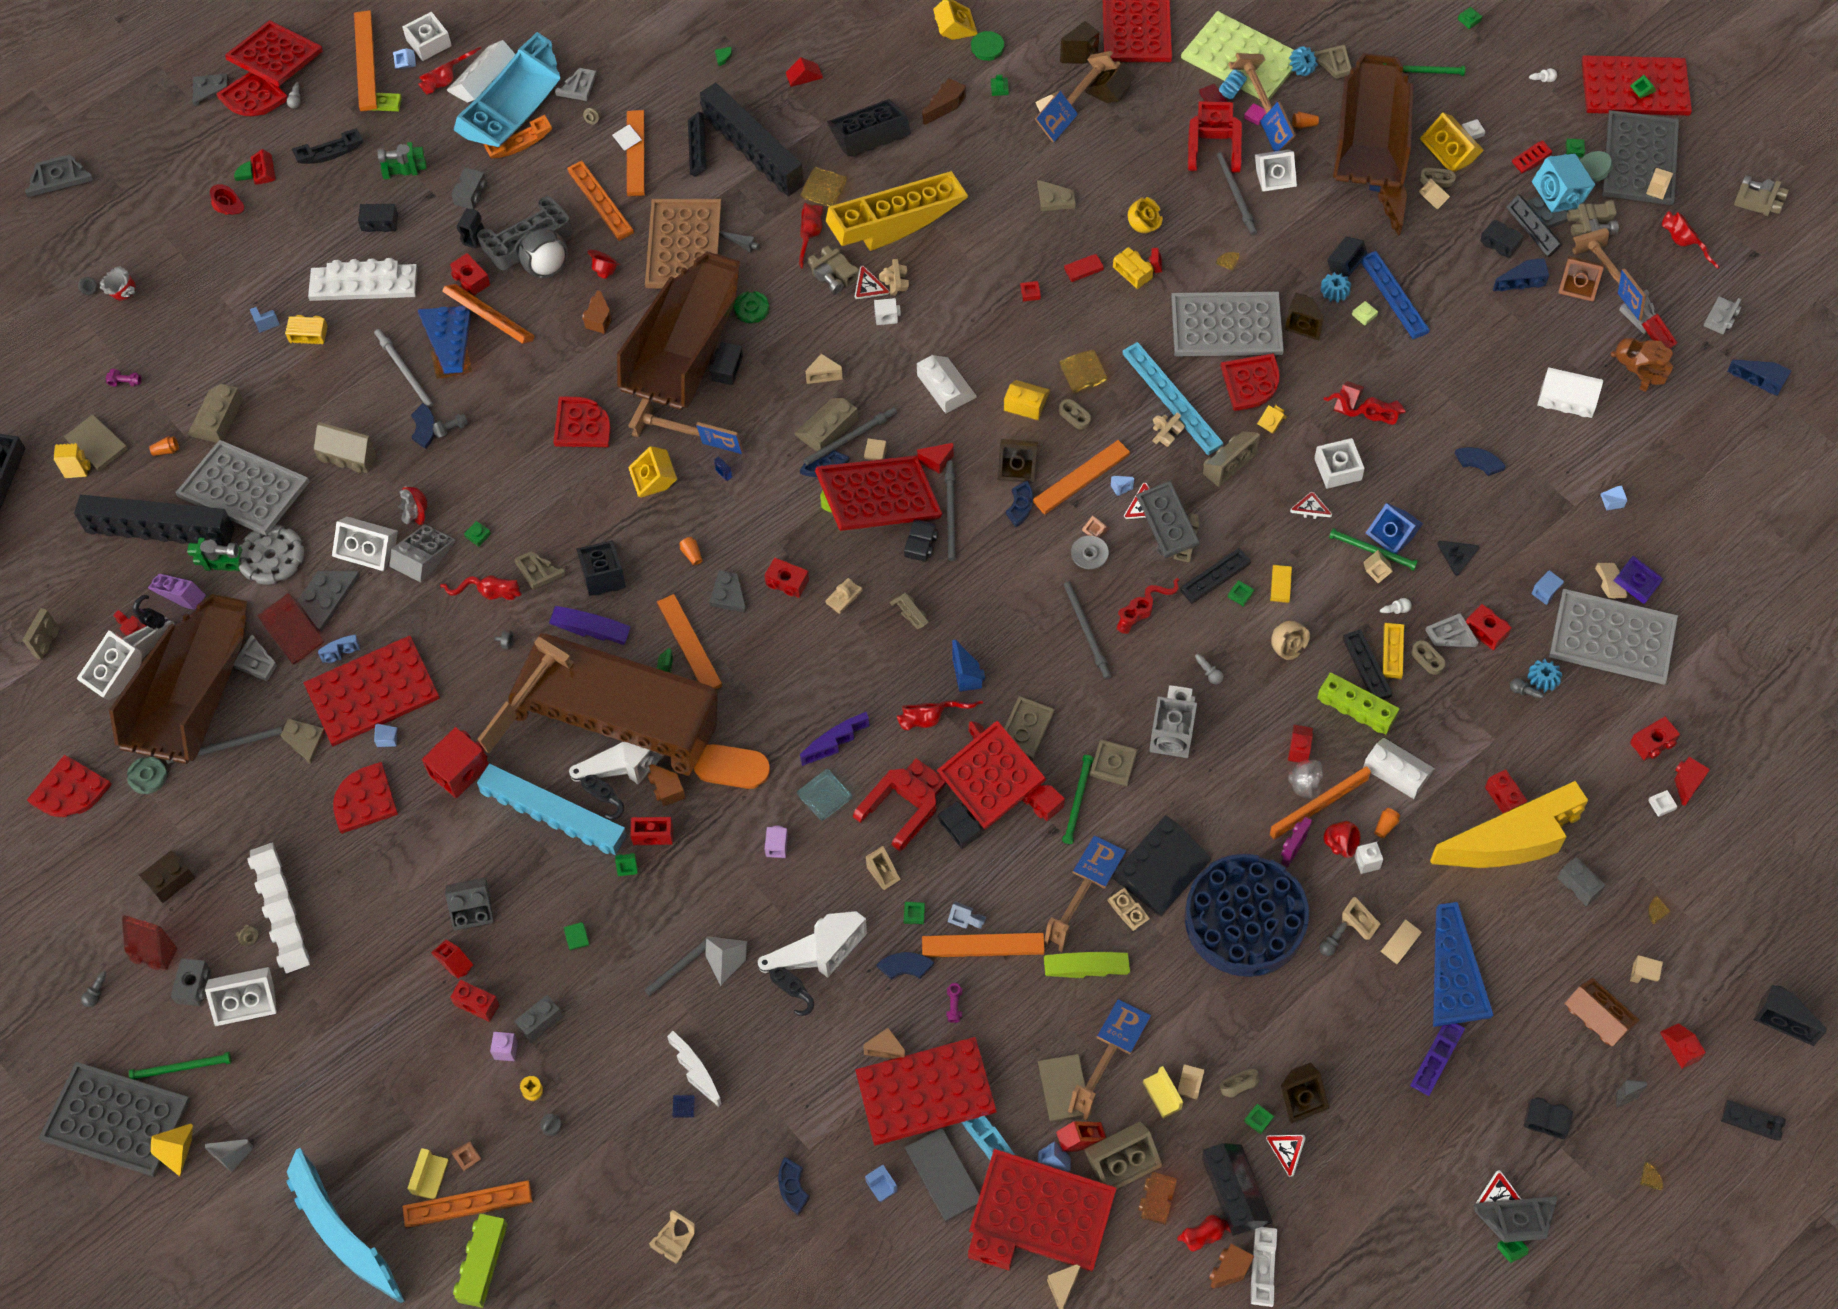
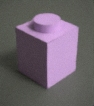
M782 826L767 827L765 841L766 857L786 858L787 828Z
M493 1033L490 1052L494 1060L515 1061L518 1045L515 1034Z

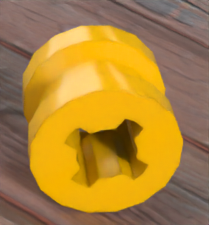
M528 1076L521 1081L520 1089L527 1100L535 1101L542 1096L543 1087L537 1077Z

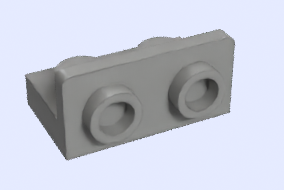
M1719 296L1703 326L1724 334L1726 329H1731L1735 319H1732L1733 316H1738L1742 308L1739 306L1742 299L1738 298L1736 303H1733Z

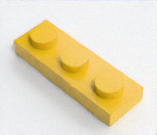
M1384 624L1382 673L1385 678L1402 679L1403 624Z

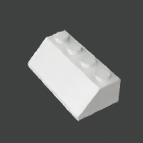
M503 40L489 45L454 81L447 91L467 103L475 100L515 56V53Z

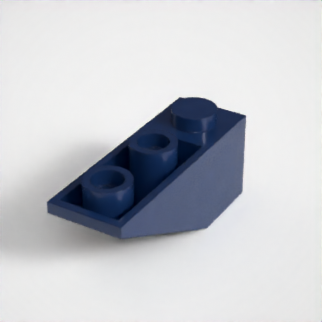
M1545 258L1526 260L1496 278L1493 291L1521 290L1524 288L1546 286L1549 273Z
M1733 359L1727 372L1766 390L1768 393L1778 396L1791 370L1775 362Z

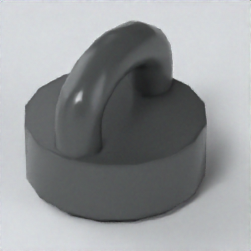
M83 277L78 282V289L83 294L90 295L96 291L97 283L91 277Z
M504 630L502 635L495 636L494 640L501 643L502 649L510 650L514 644V634L512 631Z
M548 1114L542 1118L540 1127L545 1135L554 1136L560 1132L562 1123L557 1115Z

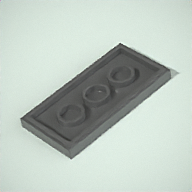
M1171 481L1136 494V498L1165 559L1200 545Z
M942 1128L905 1147L909 1158L945 1223L977 1206L980 1195Z

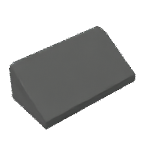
M1625 1080L1616 1093V1107H1621L1636 1100L1646 1088L1647 1082Z

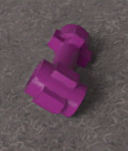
M110 369L105 378L106 383L113 387L117 386L118 382H127L130 386L141 385L142 377L138 373L130 374V376L120 375L121 372L117 369Z
M952 983L947 988V995L950 997V1011H946V1018H948L950 1023H958L960 1018H962V1012L958 1011L962 988L959 984Z

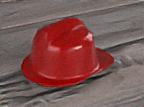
M223 184L211 187V205L214 210L224 215L240 214L244 211V204L233 189Z
M597 250L587 251L592 257V270L597 272V275L601 278L606 279L608 275H613L617 265H621L603 252Z

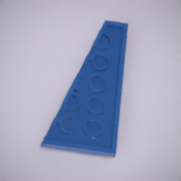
M465 306L418 309L419 317L439 358L444 374L463 372L472 311Z
M1458 902L1439 904L1436 907L1433 1027L1492 1018L1493 1012Z

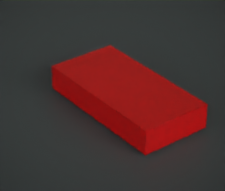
M1097 254L1064 265V270L1071 282L1103 271L1104 266Z
M1658 313L1642 323L1652 341H1662L1664 346L1669 349L1677 344V341Z

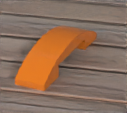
M543 115L531 121L530 127L510 136L500 147L483 144L490 158L506 157L537 143L552 130V126L546 116Z

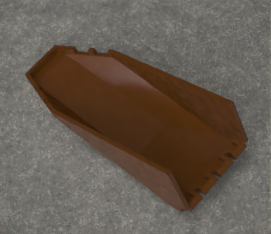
M1363 53L1358 59L1356 67L1350 69L1348 76L1345 75L1333 178H1336V181L1349 182V180H1352V183L1359 184L1370 182L1369 185L1376 186L1387 184V187L1393 188L1403 186L1411 150L1413 83L1408 82L1409 76L1403 73V66L1398 57Z
M707 251L694 260V265L689 269L683 268L679 276L676 278L671 276L617 353V386L621 388V392L634 395L636 392L637 397L651 400L653 397V402L666 406L670 403V407L679 410L689 407L735 304L740 261Z
M211 594L197 604L195 612L190 615L185 613L182 615L183 620L180 623L168 626L109 709L115 745H120V750L131 753L136 751L137 754L151 757L154 755L155 758L165 760L173 758V761L184 764L195 760L242 645L248 607L247 601Z

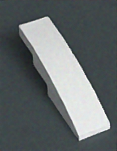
M672 1031L667 1036L668 1041L680 1052L677 1058L679 1063L689 1070L686 1074L688 1081L719 1107L722 1104L720 1097L704 1065L692 1049Z

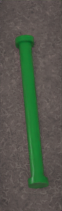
M1402 65L1403 72L1465 75V66Z
M1335 528L1330 533V539H1338L1371 553H1375L1378 550L1386 559L1410 567L1412 571L1415 570L1418 560L1407 559L1338 532Z
M1083 755L1082 758L1083 766L1066 834L1062 838V841L1066 844L1074 843L1073 835L1090 766L1094 761V757L1090 755Z
M225 1052L224 1055L170 1065L136 1071L135 1069H130L129 1078L136 1080L222 1063L228 1065L232 1063L230 1052Z

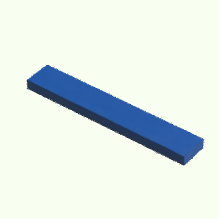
M1377 251L1367 254L1361 261L1362 265L1412 339L1428 334L1430 329Z

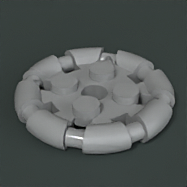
M275 525L266 537L253 530L243 539L244 543L239 545L243 549L239 559L241 563L239 570L250 581L255 580L257 584L271 585L276 584L280 580L284 581L295 574L298 570V565H301L303 562L304 546L301 545L302 540L290 528L285 529L282 525ZM269 553H276L273 558H266ZM279 569L280 573L273 575L272 571H276Z

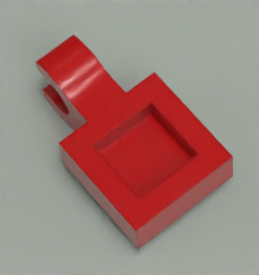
M119 610L113 615L116 618L115 620L122 625L119 628L120 631L126 636L147 627L139 622V619L132 615L128 619Z

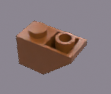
M597 290L595 296L591 297L589 307L584 311L582 320H584L586 329L605 334L612 318L610 309L601 291Z
M653 764L649 765L650 773H647L650 784H655L656 789L653 790L657 801L661 800L663 807L686 799L676 773Z
M1230 1244L1228 1249L1224 1248L1219 1257V1260L1222 1261L1219 1268L1214 1267L1209 1277L1212 1280L1210 1287L1215 1289L1242 1281L1253 1261L1254 1255L1233 1244Z

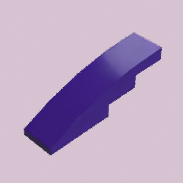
M560 606L554 607L549 624L583 637L589 635L602 641L608 639L621 645L625 644L631 627L592 613Z
M867 712L847 719L813 741L800 753L802 766L839 753L838 745L854 740V732L870 727Z
M1458 1024L1443 1025L1414 1077L1410 1085L1411 1087L1427 1096L1431 1094L1465 1030L1464 1027Z

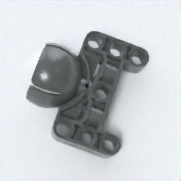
M548 196L541 198L538 201L539 212L496 235L491 229H482L478 232L477 237L482 250L498 269L507 270L512 265L521 262L523 268L532 276L549 278L557 274L564 267V261L568 259V248L563 238L571 236L573 228L569 216L553 198Z

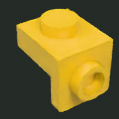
M1268 405L1257 424L1274 434L1283 418H1287L1283 414L1285 410L1277 405L1274 408Z

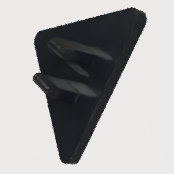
M1438 541L1437 543L1456 576L1460 574L1479 550V546L1474 544Z

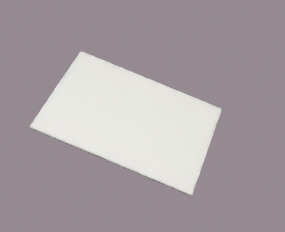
M630 125L612 135L624 151L641 141V138Z

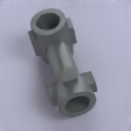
M457 414L455 415L456 419L443 423V420L433 423L432 429L434 434L439 438L447 435V430L456 426H459V428L465 427L464 425L468 424L465 415Z

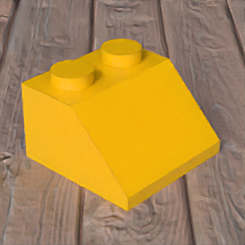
M943 0L933 9L939 32L943 37L955 40L978 34L970 8L954 0Z
M1015 380L1009 385L1005 395L1004 411L1039 420L1050 390Z
M650 446L628 467L638 497L641 498L665 491L677 480L670 457L665 449Z

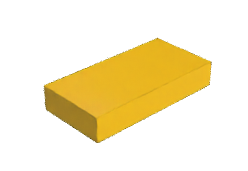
M1273 565L1270 601L1289 603L1292 567Z

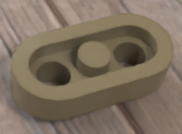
M1425 168L1421 171L1420 181L1425 185L1432 178L1440 187L1448 188L1454 185L1456 175L1448 169Z
M1071 399L1063 400L1060 403L1059 413L1064 419L1077 429L1089 427L1091 416L1085 409Z
M1417 641L1413 645L1412 656L1428 673L1437 675L1443 671L1445 667L1444 658L1428 642Z
M1247 1069L1223 1080L1219 1084L1222 1095L1235 1097L1242 1091L1256 1087L1260 1082L1259 1073L1255 1069Z

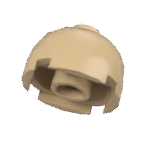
M1285 621L1274 629L1271 637L1272 647L1285 660H1292L1301 654L1298 651L1302 647L1305 649L1308 645L1310 632L1298 622Z

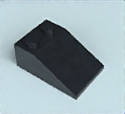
M613 540L576 548L589 596L626 588L622 566Z
M1772 985L1761 998L1754 1017V1021L1812 1046L1827 1031V1028L1793 993L1787 991L1782 986Z

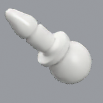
M1549 68L1542 70L1540 73H1534L1529 78L1541 80L1542 82H1553L1557 78V72Z
M1401 598L1394 601L1392 605L1384 606L1380 609V612L1407 613L1410 611L1412 604L1409 599Z

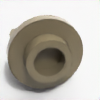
M589 107L584 111L583 117L588 124L594 125L601 118L602 111Z
M245 925V928L240 933L237 932L236 936L243 946H251L258 939V931L254 927Z

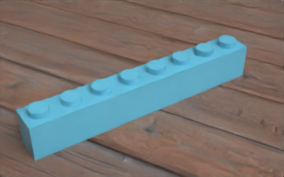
M491 764L487 766L477 782L480 793L484 796H492L503 805L509 804L520 813L526 812L536 821H545L551 828L556 830L559 828L573 838L576 836L589 846L593 844L606 854L610 852L616 855L627 837L624 827Z

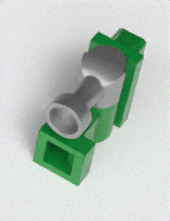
M407 142V145L399 144L397 149L386 152L385 149H378L379 163H381L383 179H390V175L412 174V176L418 175V170L427 169L423 146L413 147L412 142Z
M199 538L198 543H189L187 553L189 556H193L194 565H202L205 571H211V568L214 570L240 571L241 563L239 559L243 549L238 547L237 543L219 546L211 539L206 541L205 538Z

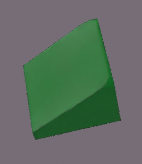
M1645 75L1630 85L1639 98H1643L1656 91Z
M667 648L660 654L657 669L671 673L673 663L671 648Z
M583 922L564 927L570 951L589 945Z

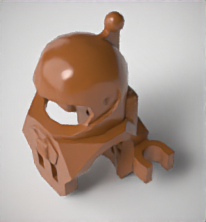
M1624 338L1618 343L1616 352L1612 351L1610 354L1611 357H1616L1622 365L1626 366L1628 371L1638 375L1639 379L1642 380L1639 389L1645 392L1650 383L1665 384L1674 367L1669 362L1673 352L1665 347L1662 341L1648 340L1639 342L1635 338Z

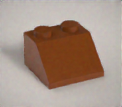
M1568 256L1558 293L1594 302L1604 265Z

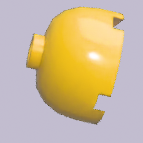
M1142 197L1136 200L1130 206L1127 214L1131 227L1135 231L1145 234L1158 229L1162 225L1163 218L1159 215V206L1149 197Z

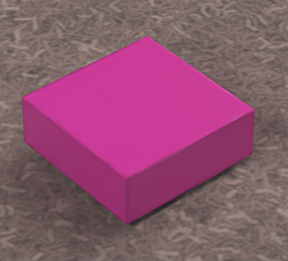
M1253 103L1244 114V119L1259 126L1260 120L1266 115V111L1264 108Z

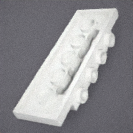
M386 258L384 261L368 259L367 262H360L356 259H352L349 262L333 260L332 263H327V267L311 268L308 297L310 301L415 297L418 268L416 264L399 265L398 261L392 258Z

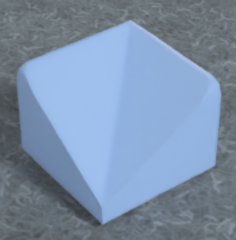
M406 48L393 52L395 69L416 66L414 50Z
M1112 476L1111 487L1116 495L1119 496L1132 490L1134 478Z
M1622 485L1601 493L1606 510L1625 507L1627 498Z
M375 724L374 742L376 746H397V727Z

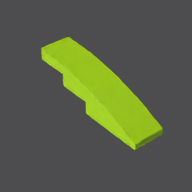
M1081 952L1044 956L1046 976L1084 978L1086 975L1105 977L1107 974L1127 975L1130 973L1128 953Z

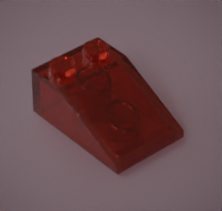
M289 593L257 615L293 665L325 642L298 601Z
M123 915L124 950L130 957L129 960L136 964L146 963L155 970L160 968L167 970L178 948L162 927Z

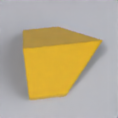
M188 1124L153 1135L151 1139L150 1152L179 1176H181L192 1142L193 1125Z

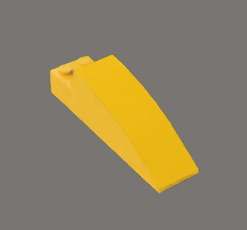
M950 171L829 206L826 222L841 246L863 240L868 249L872 251L895 242L930 224L967 199L968 195L953 172Z
M1571 782L1437 844L1430 862L1437 865L1486 868L1521 864L1556 854L1560 851L1567 837L1562 830L1563 824L1578 821L1585 810L1588 799L1577 782Z

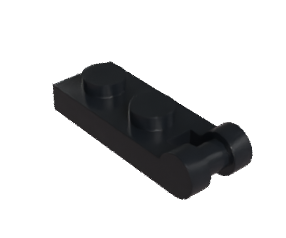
M1727 1100L1721 1122L1780 1141L1783 1134L1781 1129L1785 1126L1786 1119ZM1767 1123L1773 1125V1128H1766Z

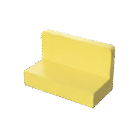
M1163 1066L1159 1068L1158 1073L1143 1080V1084L1162 1118L1182 1109L1183 1101Z
M421 1148L407 1188L410 1193L432 1200L436 1199L449 1162L448 1159L432 1155L430 1150Z

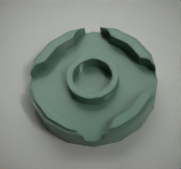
M1602 151L1590 152L1580 159L1593 182L1605 179L1613 169L1611 157Z
M155 757L139 758L129 767L127 781L130 787L137 793H154L166 782L167 770L160 759Z

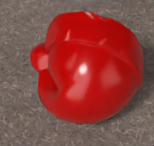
M1341 821L1328 826L1323 835L1324 843L1332 848V852L1335 855L1340 854L1345 858H1352L1356 853L1357 847L1360 845V831L1350 821Z

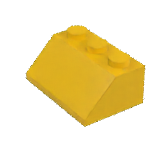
M1442 113L1419 138L1438 160L1454 173L1473 163L1484 151L1452 115Z

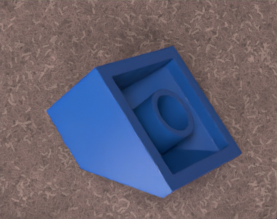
M1386 503L1366 534L1389 552L1398 554L1414 538L1423 523L1410 513Z
M952 640V659L959 692L982 688V681L985 680L984 670L980 669L979 663L957 640Z

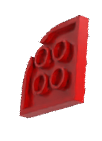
M251 72L216 94L218 99L228 109L243 116L265 115L285 103L288 98L277 85Z
M1274 353L1221 362L1220 367L1233 411L1260 406L1270 400L1275 394L1279 383V369Z
M559 396L554 446L609 447L611 426L606 411L597 402L588 398Z
M64 754L29 796L27 801L48 815L67 817L66 815L81 814L89 810L101 799L112 784L107 779Z
M382 762L356 770L339 785L334 796L333 810L341 834L398 815Z

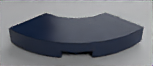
M422 403L411 414V418L416 423L415 432L411 437L413 441L427 449L435 435L432 429V424L435 423L430 409Z
M1473 447L1455 450V455L1462 467L1479 468L1487 476L1504 471L1506 468L1497 456L1486 450Z
M833 450L829 455L809 465L804 463L800 469V474L817 477L815 473L817 466L848 463L850 457Z
M1028 481L1012 488L1014 502L1006 510V515L1015 527L1027 519L1032 509L1033 492Z
M902 952L890 955L876 965L891 980L903 974L914 975L921 979L934 966V962L917 953Z
M784 1157L778 1175L780 1193L786 1205L799 1216L810 1198L800 1184L803 1167Z

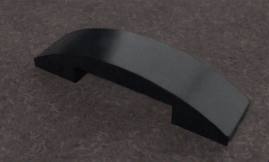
M355 128L341 133V138L311 148L308 144L292 148V152L298 163H320L351 152L363 143V139L358 129Z

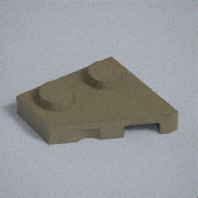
M1345 45L1314 53V57L1318 58L1316 61L1335 79L1350 74L1351 65Z
M1037 180L1041 211L1072 209L1076 207L1074 190Z
M532 551L515 558V564L533 590L565 576L564 569L555 568L551 565L550 561L540 558L539 555Z
M903 593L889 602L893 607L897 604L903 610L901 614L917 629L924 627L928 623L926 614L916 607L914 599L909 594Z
M288 719L281 737L311 764L325 734V730L318 726Z

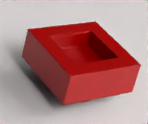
M1152 248L1151 256H1149V262L1153 266L1155 273L1162 272V256L1159 248Z
M1038 281L1020 283L1023 302L1041 299Z

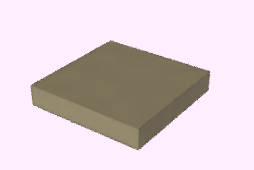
M1100 739L1089 776L1128 786L1138 749Z

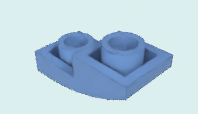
M356 635L343 637L318 650V654L323 663H333L336 660H342L341 653H352L360 650V643Z

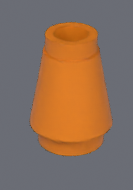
M1298 111L1292 117V125L1297 129L1318 126L1319 123L1317 115Z
M167 436L149 446V449L153 456L174 454L179 450V444L174 436Z
M687 537L679 543L681 546L680 550L693 566L703 561L697 541L693 537Z
M1386 808L1381 813L1374 833L1384 839L1400 822V814L1391 808Z

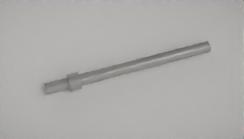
M381 329L375 330L374 333L380 340V345L390 354L428 408L433 407L434 404L393 348L391 340L383 334Z

